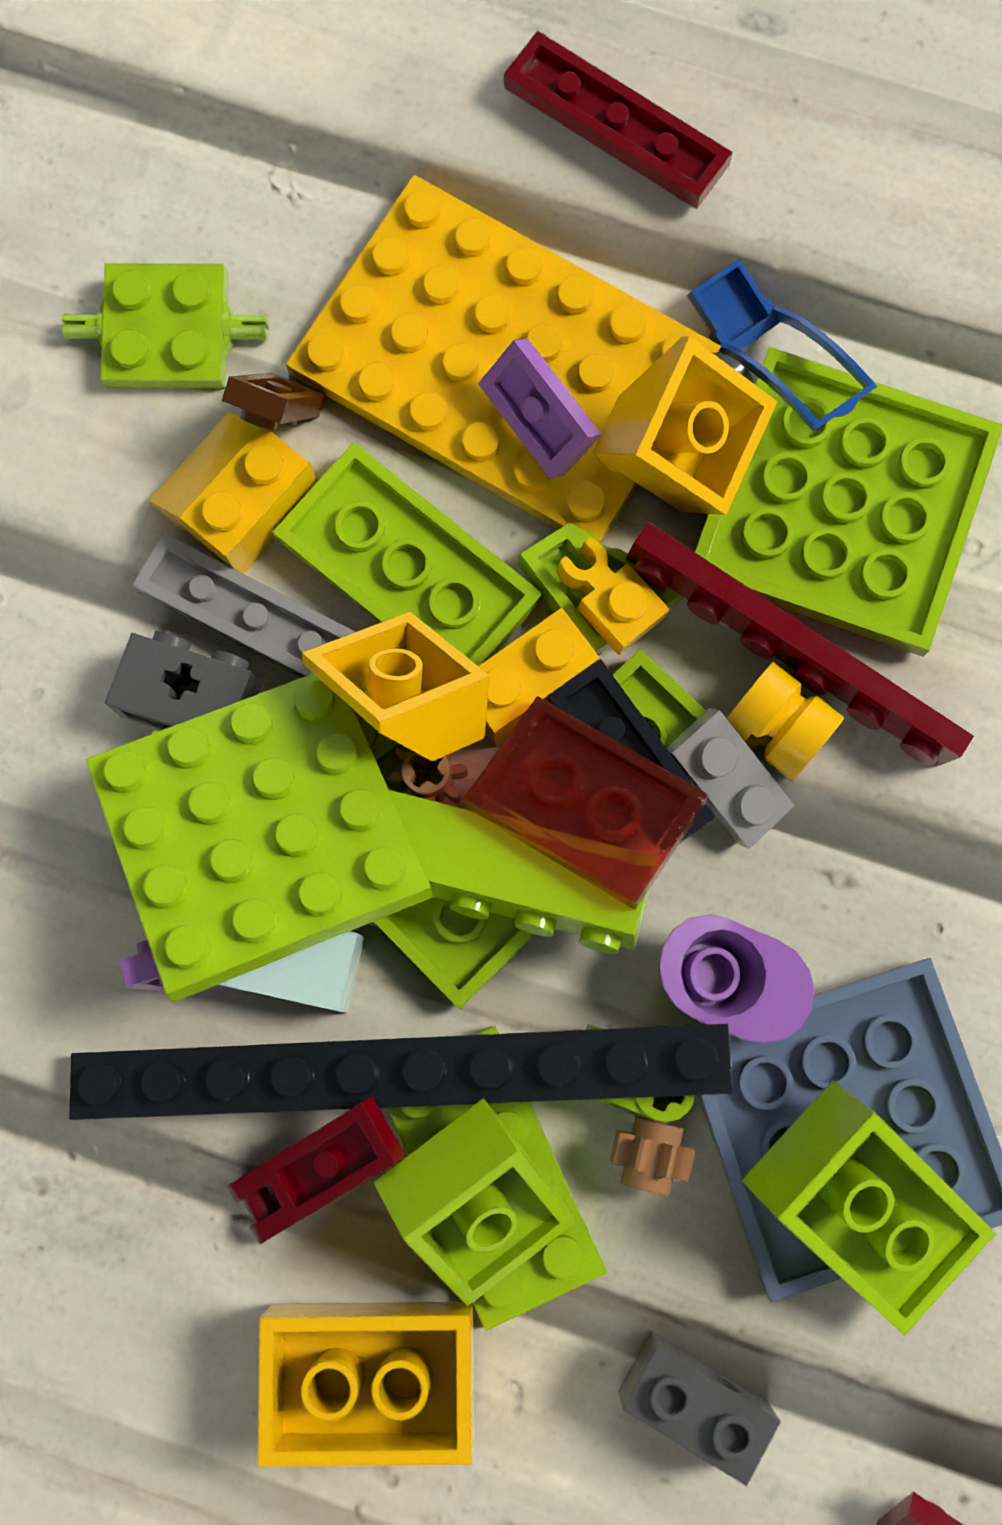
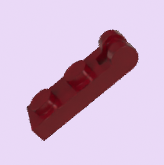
M372 1096L227 1185L236 1204L243 1200L255 1222L250 1229L260 1245L405 1158L406 1154ZM268 1184L282 1208L278 1209L266 1188Z

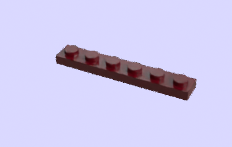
M650 522L646 523L634 541L626 560L635 565L633 569L647 584L660 590H664L666 587L671 588L688 600L686 603L688 609L700 619L714 625H718L721 621L741 635L739 639L741 644L755 655L767 660L775 657L795 670L793 677L800 681L802 686L820 695H825L828 692L847 704L846 712L858 723L873 730L885 729L902 741L900 748L911 758L926 765H934L936 763L940 766L961 758L974 738V735Z

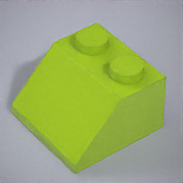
M484 1098L373 1182L404 1241L467 1306L576 1223L569 1210L523 1147Z

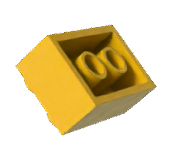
M464 1302L272 1304L260 1317L258 1467L472 1465L474 1450L473 1303L469 1306Z

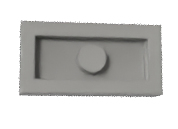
M709 708L666 747L715 816L736 842L743 847L750 849L795 807L790 798L720 710Z

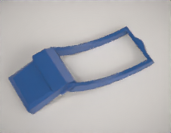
M740 258L687 295L711 331L709 339L721 346L720 352L735 359L764 381L800 416L812 431L832 418L842 417L850 413L859 399L877 387L864 370L820 329L790 310L779 306L774 307L769 298L765 299ZM781 322L800 331L819 344L859 382L863 389L817 420L784 383L750 355L741 351V349Z

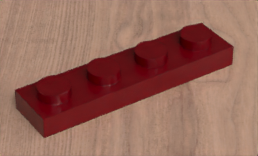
M538 30L504 73V88L695 209L699 208L730 166L733 154L731 150Z

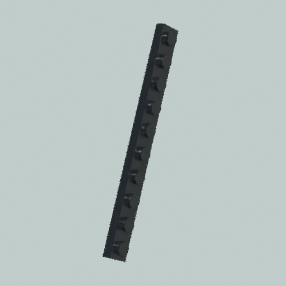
M729 1024L71 1053L69 1120L352 1109L372 1096L379 1108L472 1105L478 1103L483 1098L488 1104L733 1094Z

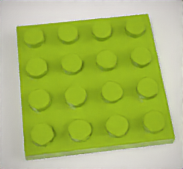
M772 347L768 348L763 362V366L784 383L817 420L863 389L850 373ZM758 378L755 385L778 402L727 515L708 514L695 553L778 607L924 657L930 651L1002 434V424L874 382L877 387L859 399L850 413L842 417L832 418L812 431L773 389Z
M315 674L307 675L85 759L166 995L172 1003L433 898L429 881L353 708Z

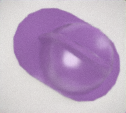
M708 914L691 917L675 927L662 946L658 967L664 991L675 1007L701 1023L729 1024L730 1035L742 1040L764 1044L784 1040L801 1029L812 1011L815 988L810 969L797 951L778 939L729 918Z

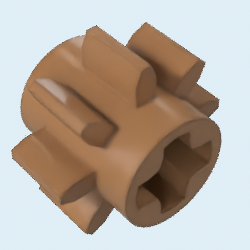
M397 747L395 749L396 756L400 763H402V772H393L387 776L390 786H407L408 790L404 794L439 803L446 798L454 803H460V794L453 787V783L456 779L467 777L468 770L466 765L449 764V760L454 752L431 761L414 751L408 753L402 748ZM437 764L441 782L435 785L432 782L426 781L419 788V781L415 770L421 766L429 771Z
M635 1116L631 1133L616 1130L610 1161L612 1164L624 1166L620 1183L642 1191L670 1196L673 1179L689 1182L695 1150L690 1147L681 1146L684 1128Z

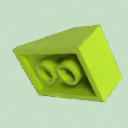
M834 1080L741 1180L789 1230L904 1336L996 1235L873 1110Z

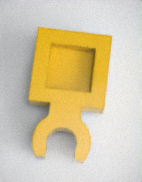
M589 537L584 541L580 552L590 562L592 568L587 570L579 569L565 556L560 560L556 571L560 580L566 586L574 590H583L587 594L580 601L577 610L613 650L620 655L661 622L670 609L628 563L614 573L607 566L608 556L605 548L597 540Z

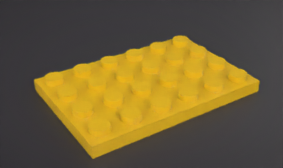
M413 175L287 361L286 367L289 375L313 389L325 393L330 399L552 528L558 530L566 524L572 523L595 535L598 541L602 543L638 483L592 454L599 438L564 476L550 479L478 383L513 340L529 339L593 424L602 433L618 396L681 337L690 336L713 353H719L721 346L420 177Z

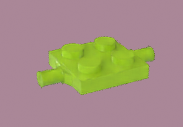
M104 263V294L98 314L64 313L62 315L64 324H61L65 340H99L102 348L101 381L107 388L225 389L226 359L233 346V340L268 341L269 333L267 330H269V320L267 314H232L228 303L229 273L224 263Z

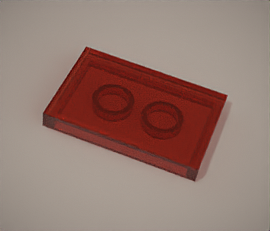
M537 696L466 793L463 800L467 809L636 910L705 806L708 794Z

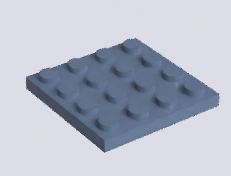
M931 958L922 959L814 995L812 1011L801 1029L784 1040L760 1044L742 1040L729 1034L733 1094L699 1095V1099L765 1295L770 1302L842 1279L789 1230L741 1181L833 1080L873 1110L991 1229L1002 1225V1149Z

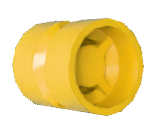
M772 662L726 719L749 748L761 744L765 748L764 760L792 782L826 743L845 717L817 695L806 699L801 696L802 683L776 662Z

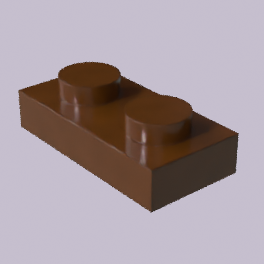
M274 373L229 376L222 401L242 409L240 414L242 420L258 427L276 430L278 423L296 426L297 421L319 417L326 394Z

